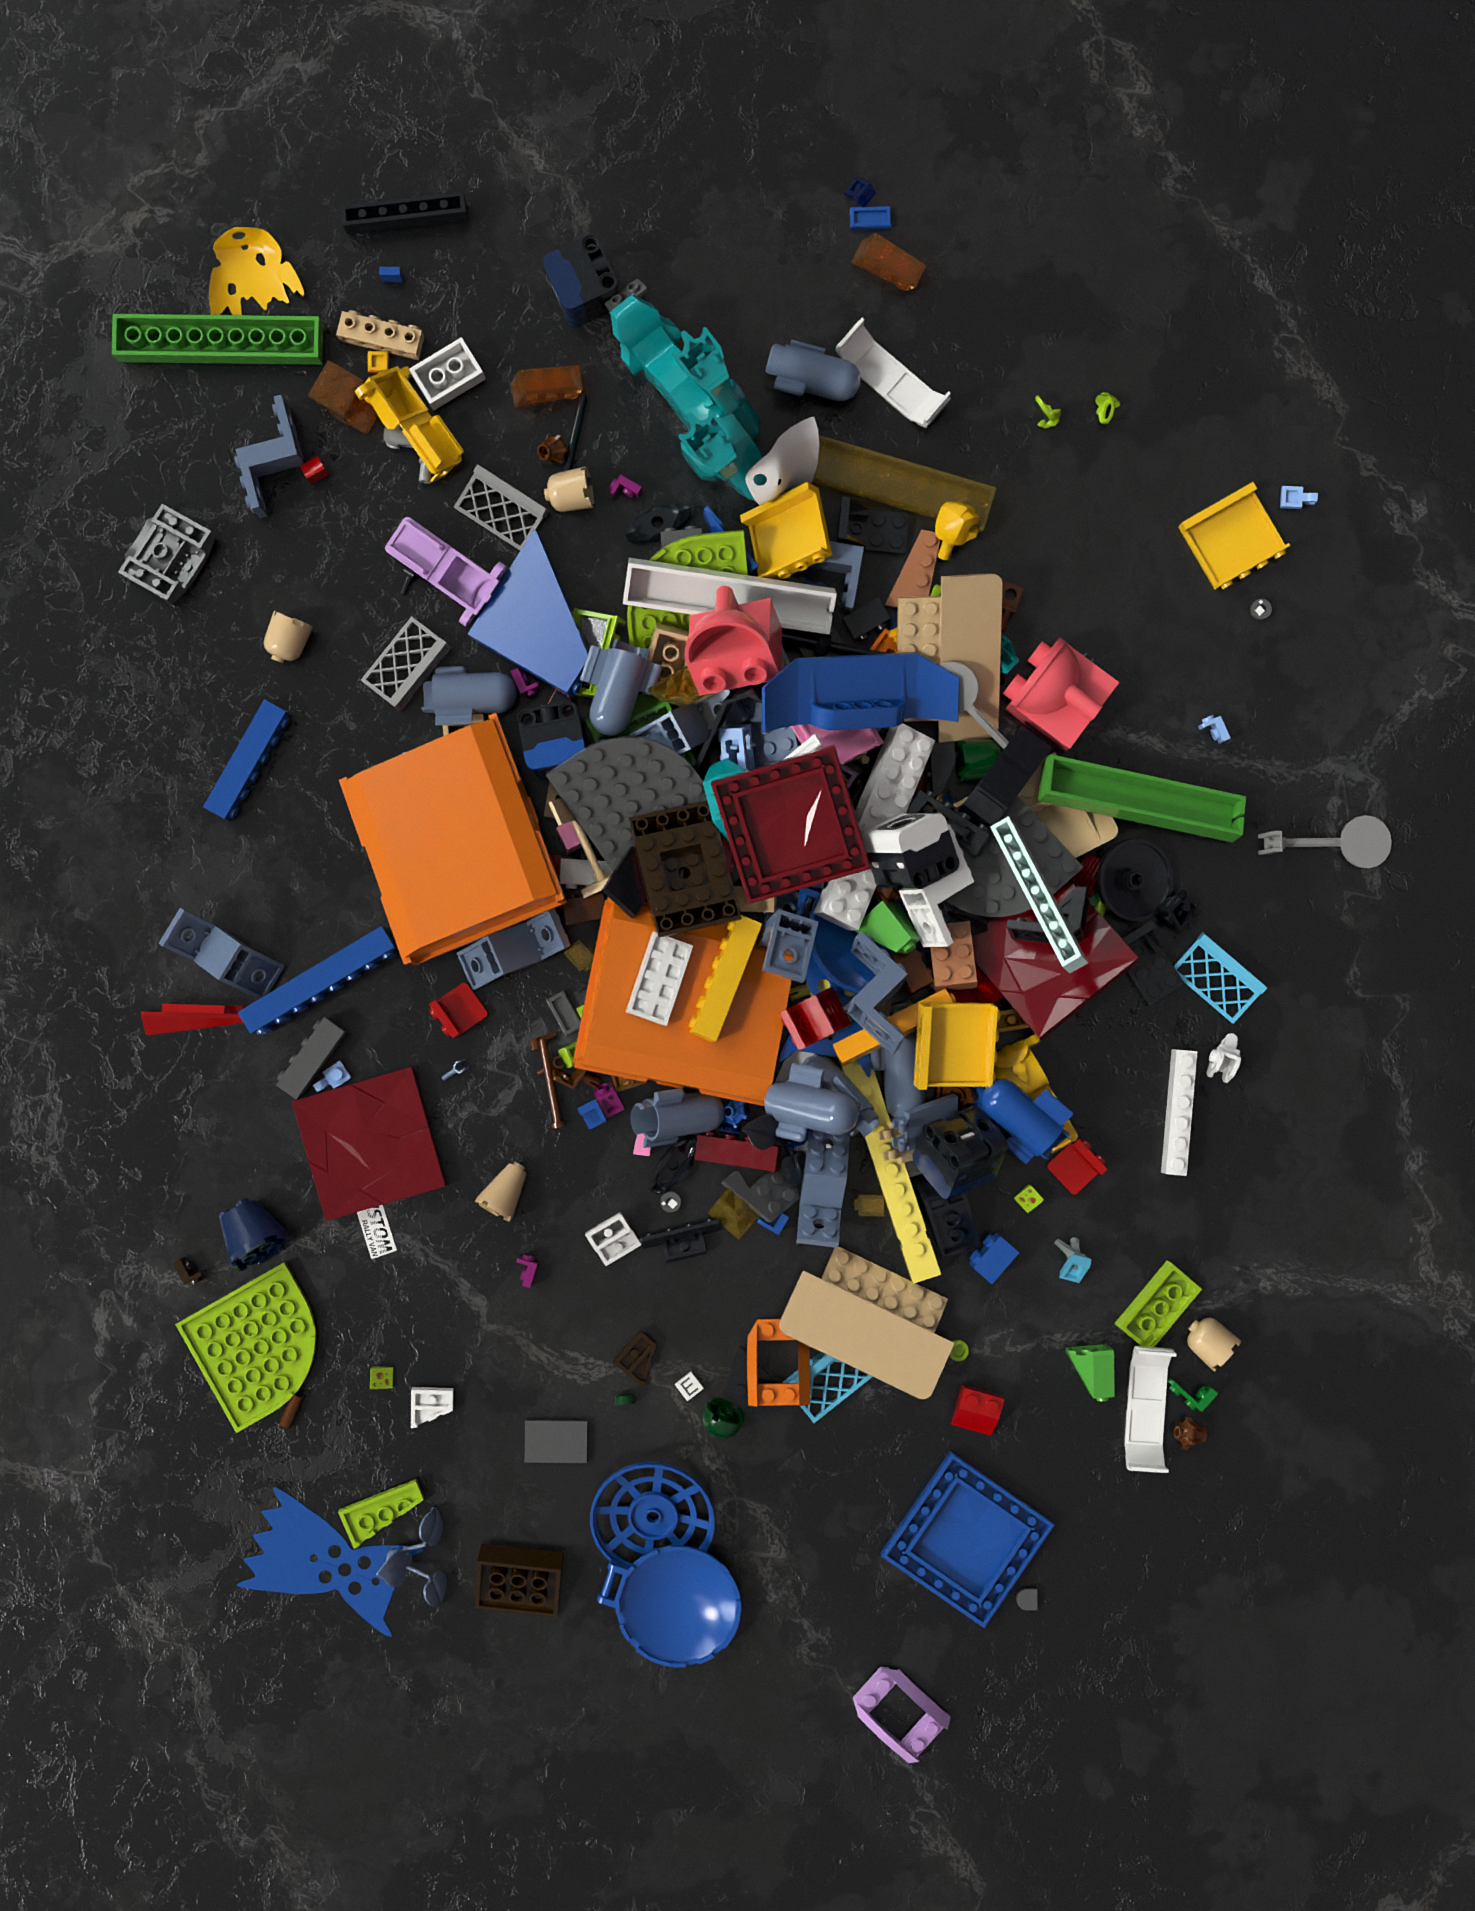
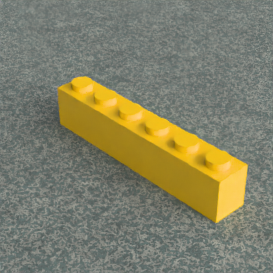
M741 915V920L728 923L727 929L729 933L727 938L723 937L719 949H722L720 956H716L713 961V974L707 977L704 988L707 989L704 996L701 995L696 1005L699 1008L696 1016H692L689 1022V1027H691L689 1033L710 1042H716L762 926V923Z

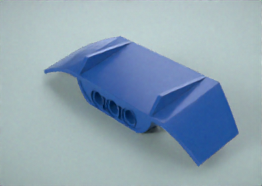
M916 652L796 658L762 687V732L767 733L788 726L811 724L825 730L896 727L901 725L904 719L911 718L958 722L960 677Z

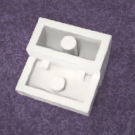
M622 1212L585 1232V1236L605 1266L641 1246L638 1237Z

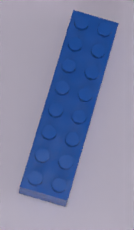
M380 926L240 1010L238 1014L250 1034L265 1035L273 1030V1025L283 1024L290 1020L291 1014L297 1012L299 1014L309 1008L308 1004L311 1002L318 1003L327 997L326 993L342 989L344 987L343 983L351 980L353 982L362 976L361 972L377 968L380 965L379 961L390 960L398 955L396 952L398 951L396 941L387 927Z

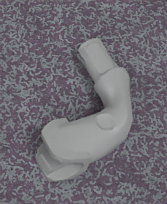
M385 427L384 441L388 447L392 449H399L400 447L413 448L403 434L402 428L387 429ZM420 458L419 482L430 484L432 473Z

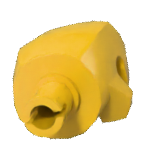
M948 501L941 506L935 526L936 537L942 540V545L937 555L939 558L950 560L954 545H964L967 541L977 537L979 529L972 526L979 521L975 508L962 502Z

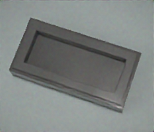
M565 991L546 1000L565 1036L579 1030L581 1020Z

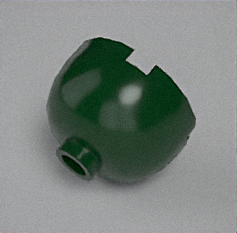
M713 1398L711 1402L708 1401L703 1410V1425L714 1438H730L739 1431L745 1421V1415L742 1410L738 1408L736 1411L730 1407L733 1403L727 1400Z

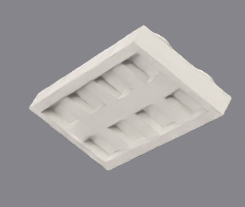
M652 932L626 1013L667 1026L693 945L668 936L658 938L657 933Z

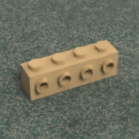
M351 310L349 312L342 311L336 333L341 342L378 351H388L391 354L419 360L425 337L422 330L417 326H402L394 320L385 322L373 315L364 317L360 313Z

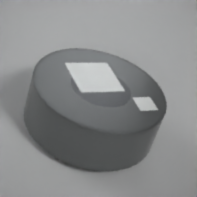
M1258 599L1250 607V614L1256 620H1264L1272 612V606L1266 599Z
M668 1191L661 1197V1207L666 1212H675L681 1205L680 1196L674 1191Z

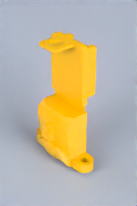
M396 366L389 370L379 371L378 374L369 377L364 384L355 390L356 395L360 400L365 399V401L373 406L387 429H403V434L432 474H435L430 480L431 482L445 477L454 466L462 461L461 455L464 453V450L439 415L433 417L429 414L428 408L408 381L412 377L409 367L400 369Z
M1035 1034L1027 1039L1022 1038L1011 1045L1000 1048V1051L997 1052V1062L994 1063V1071L997 1079H1008L1014 1082L1034 1100L1044 1090H1048L1056 1097L1049 1086V1081L1030 1050L1031 1047L1041 1042ZM1069 1119L1063 1124V1129L1069 1133V1138H1065L1051 1150L1052 1153L1076 1141L1078 1138V1134Z

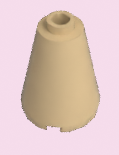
M517 1162L509 1163L477 1196L474 1202L479 1203V1206L497 1217L501 1215L504 1217L503 1220L510 1222L527 1174L524 1172L525 1167Z

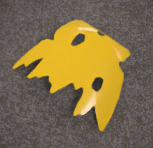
M234 227L215 241L213 249L221 265L213 268L211 272L209 286L211 315H220L227 306L232 315H242V297H245L246 300H249L251 296L254 297L265 311L272 297L289 303L283 283L288 285L293 293L297 290L304 296L302 284L295 270L287 261L281 264V248L267 231L259 228ZM236 232L245 233V237L242 239H234L232 236ZM248 245V249L243 250L241 246ZM258 253L263 254L265 266L257 262L256 255ZM230 283L236 285V293L233 295L228 293V285Z

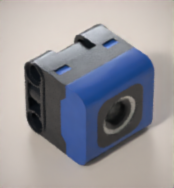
M571 701L525 709L517 716L526 765L538 778H547V772L589 746L584 718L577 706Z

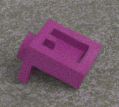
M621 474L618 479L615 478L609 487L613 498H616L621 488L623 489L622 492L631 498L633 496L639 498L643 492L641 486Z
M518 668L511 671L522 697L534 696L538 693L537 690L541 689L538 682L526 686L529 681L525 672L520 673Z
M612 1082L600 1084L593 1090L606 1119L625 1109Z
M523 1254V1257L519 1256L516 1262L528 1267L523 1268L520 1280H524L522 1286L531 1288L539 1262L535 1261V1257Z

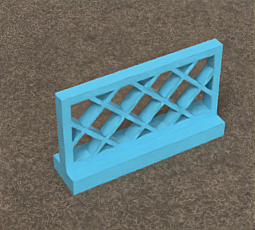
M1203 932L1174 965L1177 971L1182 963H1191V974L1182 975L1178 972L1182 980L1232 1024L1267 989L1263 983ZM1199 945L1205 950V959L1193 960V951ZM1208 954L1211 955L1213 958L1208 959ZM1218 961L1221 972L1209 973L1208 962ZM1205 962L1206 973L1194 974L1193 963ZM1223 967H1225L1229 972H1224ZM1221 975L1222 987L1210 988L1209 976ZM1224 975H1234L1236 977V986L1225 987ZM1206 976L1207 988H1197L1194 977ZM1188 977L1192 978V983L1187 979ZM1239 980H1240L1244 985L1239 986ZM1240 988H1249L1254 992L1248 1000H1240ZM1225 989H1237V1000L1225 1001ZM1210 990H1222L1223 1001L1213 1002L1210 999ZM1238 1003V1012L1231 1017L1226 1013V1004ZM1217 1004H1223V1009L1220 1008Z
M820 1352L810 1360L811 1403L822 1404L821 1411L813 1415L810 1412V1405L800 1407L812 1422L815 1423L873 1376L868 1374L860 1375L858 1374L859 1370L856 1368L855 1374L844 1373L845 1363L843 1362L841 1363L840 1373L829 1372L830 1365L833 1362L841 1361ZM798 1370L782 1383H799ZM825 1375L824 1386L813 1385L814 1377ZM829 1376L840 1377L838 1387L827 1386ZM843 1377L854 1378L853 1385L850 1388L842 1387ZM812 1388L824 1389L822 1400L811 1399ZM827 1390L838 1391L837 1398L833 1401L826 1400Z

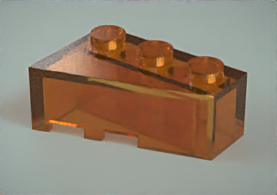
M877 233L861 241L851 261L852 264L895 284L904 291H909L917 286L926 267L925 264Z
M578 365L519 370L510 384L515 408L565 398L575 399L583 390Z

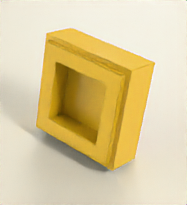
M368 351L369 374H378L379 371L384 369L389 370L388 351Z

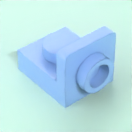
M1214 715L1204 718L1202 719L1203 724L1198 726L1201 730L1211 725V735L1219 744L1230 739L1221 716L1214 718Z

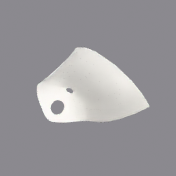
M814 416L797 423L785 431L777 439L770 452L759 460L746 474L745 480L748 489L759 505H763L806 482L811 484L817 468L819 455V434ZM763 474L766 476L767 482L764 485H757L754 483V476ZM779 479L782 480V482H781L780 485H778V480H779Z

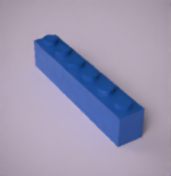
M264 699L205 802L204 808L228 821L236 816L239 810L237 806L241 800L243 801L249 793L248 787L251 782L254 783L256 781L261 764L264 765L267 762L270 748L277 744L279 740L278 734L281 729H285L290 720L288 718L289 713Z

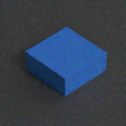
M379 267V275L382 282H403V273L400 267Z

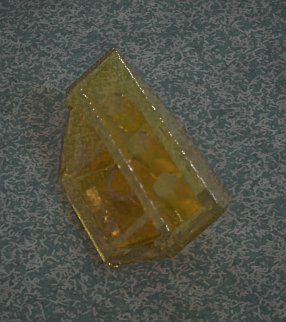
M687 666L647 689L650 694L659 700L681 707L689 705L704 696H699Z

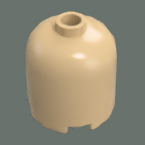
M585 466L553 474L548 480L547 488L544 489L546 501H550L553 508L559 512L593 508L594 492L593 486H588L587 477H590L588 468Z
M274 611L264 638V648L272 654L271 659L283 663L284 660H296L300 657L313 626Z
M1204 1318L1200 1322L1195 1320L1188 1328L1191 1331L1187 1338L1188 1346L1213 1371H1216L1217 1364L1221 1367L1233 1355L1234 1351L1231 1349L1235 1344L1237 1346L1241 1344V1340L1213 1318Z

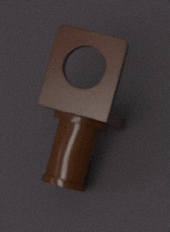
M1004 582L1002 586L1001 629L1006 630L1011 613H1017V606L1023 592V587L1009 582ZM1009 588H1013L1017 592V596L1013 600H1008L1005 597V591Z
M557 1068L552 1070L555 1081L573 1090L580 1081L594 1089L601 1082L600 1076L583 1069L576 1068L572 1075Z

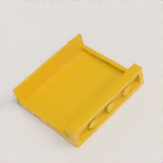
M809 482L740 515L741 523L749 526L755 562L758 565L757 577L776 580L787 579L791 574L804 571L808 566L823 562L825 558L832 556L819 488Z
M1254 482L1183 521L1178 526L1215 590L1220 587L1224 590L1233 584L1232 580L1239 577L1241 580L1251 574V569L1255 567L1260 569L1269 564L1267 560L1272 557L1275 559L1280 558L1286 554L1285 550L1290 546L1289 543L1285 545L1256 496L1255 491L1257 487Z
M919 1002L913 1085L919 1090H927V1087H986L987 1085L991 1087L993 1082L996 1081L994 1063L997 1062L995 1044L999 1039V1033L996 1030L997 1022L1000 1020L998 1007L993 1003Z

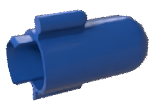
M996 1079L991 1087L987 1085L983 1090L980 1100L984 1112L1010 1134L1006 1139L1008 1150L1025 1164L1033 1156L1040 1155L1044 1159H1049L1052 1153L1051 1150L1065 1138H1069V1133L1063 1129V1124L1074 1113L1048 1090H1044L1034 1100L1008 1079Z

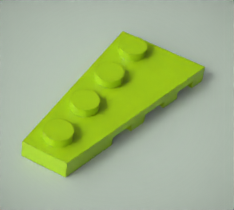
M414 1479L339 1509V1516L353 1548H357L363 1541L374 1536L377 1531L388 1526L394 1519L422 1502L424 1495L417 1479Z

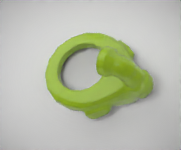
M1103 392L1095 400L1099 406L1096 414L1099 415V421L1102 424H1108L1113 417L1115 408L1120 406V401L1108 392ZM1111 404V411L1108 418L1106 419V409L1108 405Z
M1037 395L1035 397L1036 402L1050 419L1048 422L1045 419L1041 420L1038 426L1042 428L1055 427L1060 421L1061 409L1052 410L1051 406L1047 405Z

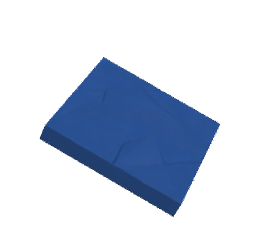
M950 1450L880 1554L882 1558L985 1628L1055 1524L1048 1517Z

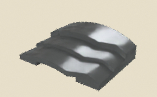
M162 504L154 517L146 520L138 537L125 553V562L118 573L166 602L173 604L186 592L200 573L210 554L216 535L207 528Z

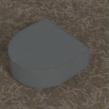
M1036 1587L1022 1588L1017 1592L1016 1602L1021 1609L1038 1610Z

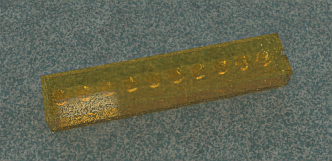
M819 435L818 464L812 482L937 519L941 506L948 501L962 502L975 508L979 521L972 526L978 528L979 532H983L996 487Z

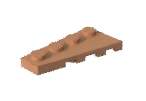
M921 529L885 607L898 609V597L929 596L940 539L936 537L935 532Z

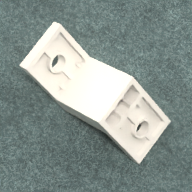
M948 824V828L959 858L958 869L922 889H907L904 887L899 890L923 947H948L954 943L951 938V932L943 919L942 911L937 904L974 882L971 870L967 866L963 851L958 845L955 832L950 824Z

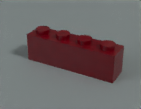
M713 1131L704 1132V1134L697 1136L694 1160L773 1172L780 1169L782 1146L777 1145V1141L771 1147L760 1150L752 1145L748 1137H744V1140L736 1139L737 1135L724 1134V1137L716 1136L717 1132Z

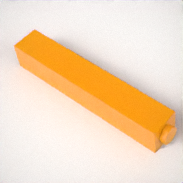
M946 988L919 1001L957 1003L952 992L948 994ZM919 1002L887 1017V1021L892 1026H897L902 1031L903 1036L917 1030ZM865 1029L833 1044V1049L842 1066L883 1047Z

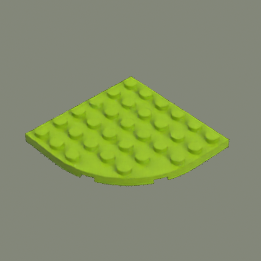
M744 530L697 534L681 538L668 544L649 559V561L748 575ZM628 605L629 643L635 647L649 649L656 622L689 631L690 615L693 614Z
M286 1261L175 1324L236 1433L273 1413L289 1401L306 1380L315 1356L316 1326L314 1316L303 1291Z

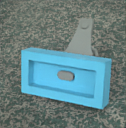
M1071 1238L1070 1246L1057 1239L1054 1243L1067 1256V1261L1060 1270L1059 1278L1080 1283L1090 1268L1091 1259L1080 1252L1078 1238Z

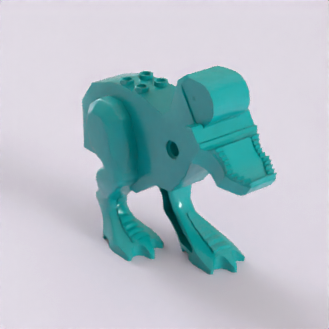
M631 294L610 311L613 335L621 343V359L634 376L640 372L644 374L646 379L666 399L687 428L688 432L679 434L678 437L681 440L682 454L694 472L702 480L715 482L722 479L728 481L740 495L754 500L746 484L745 477L748 471L764 457V454L754 442V439L759 435L761 421L747 401L740 386L733 379L729 378L721 346L706 327H703L702 334L694 339L686 331L680 332L669 318L659 316L658 310L652 303ZM681 338L684 342L683 351L676 345ZM763 474L754 476L753 480L757 485H764L767 482V478Z

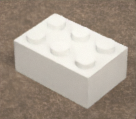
M462 337L409 369L433 411L485 380L483 371Z

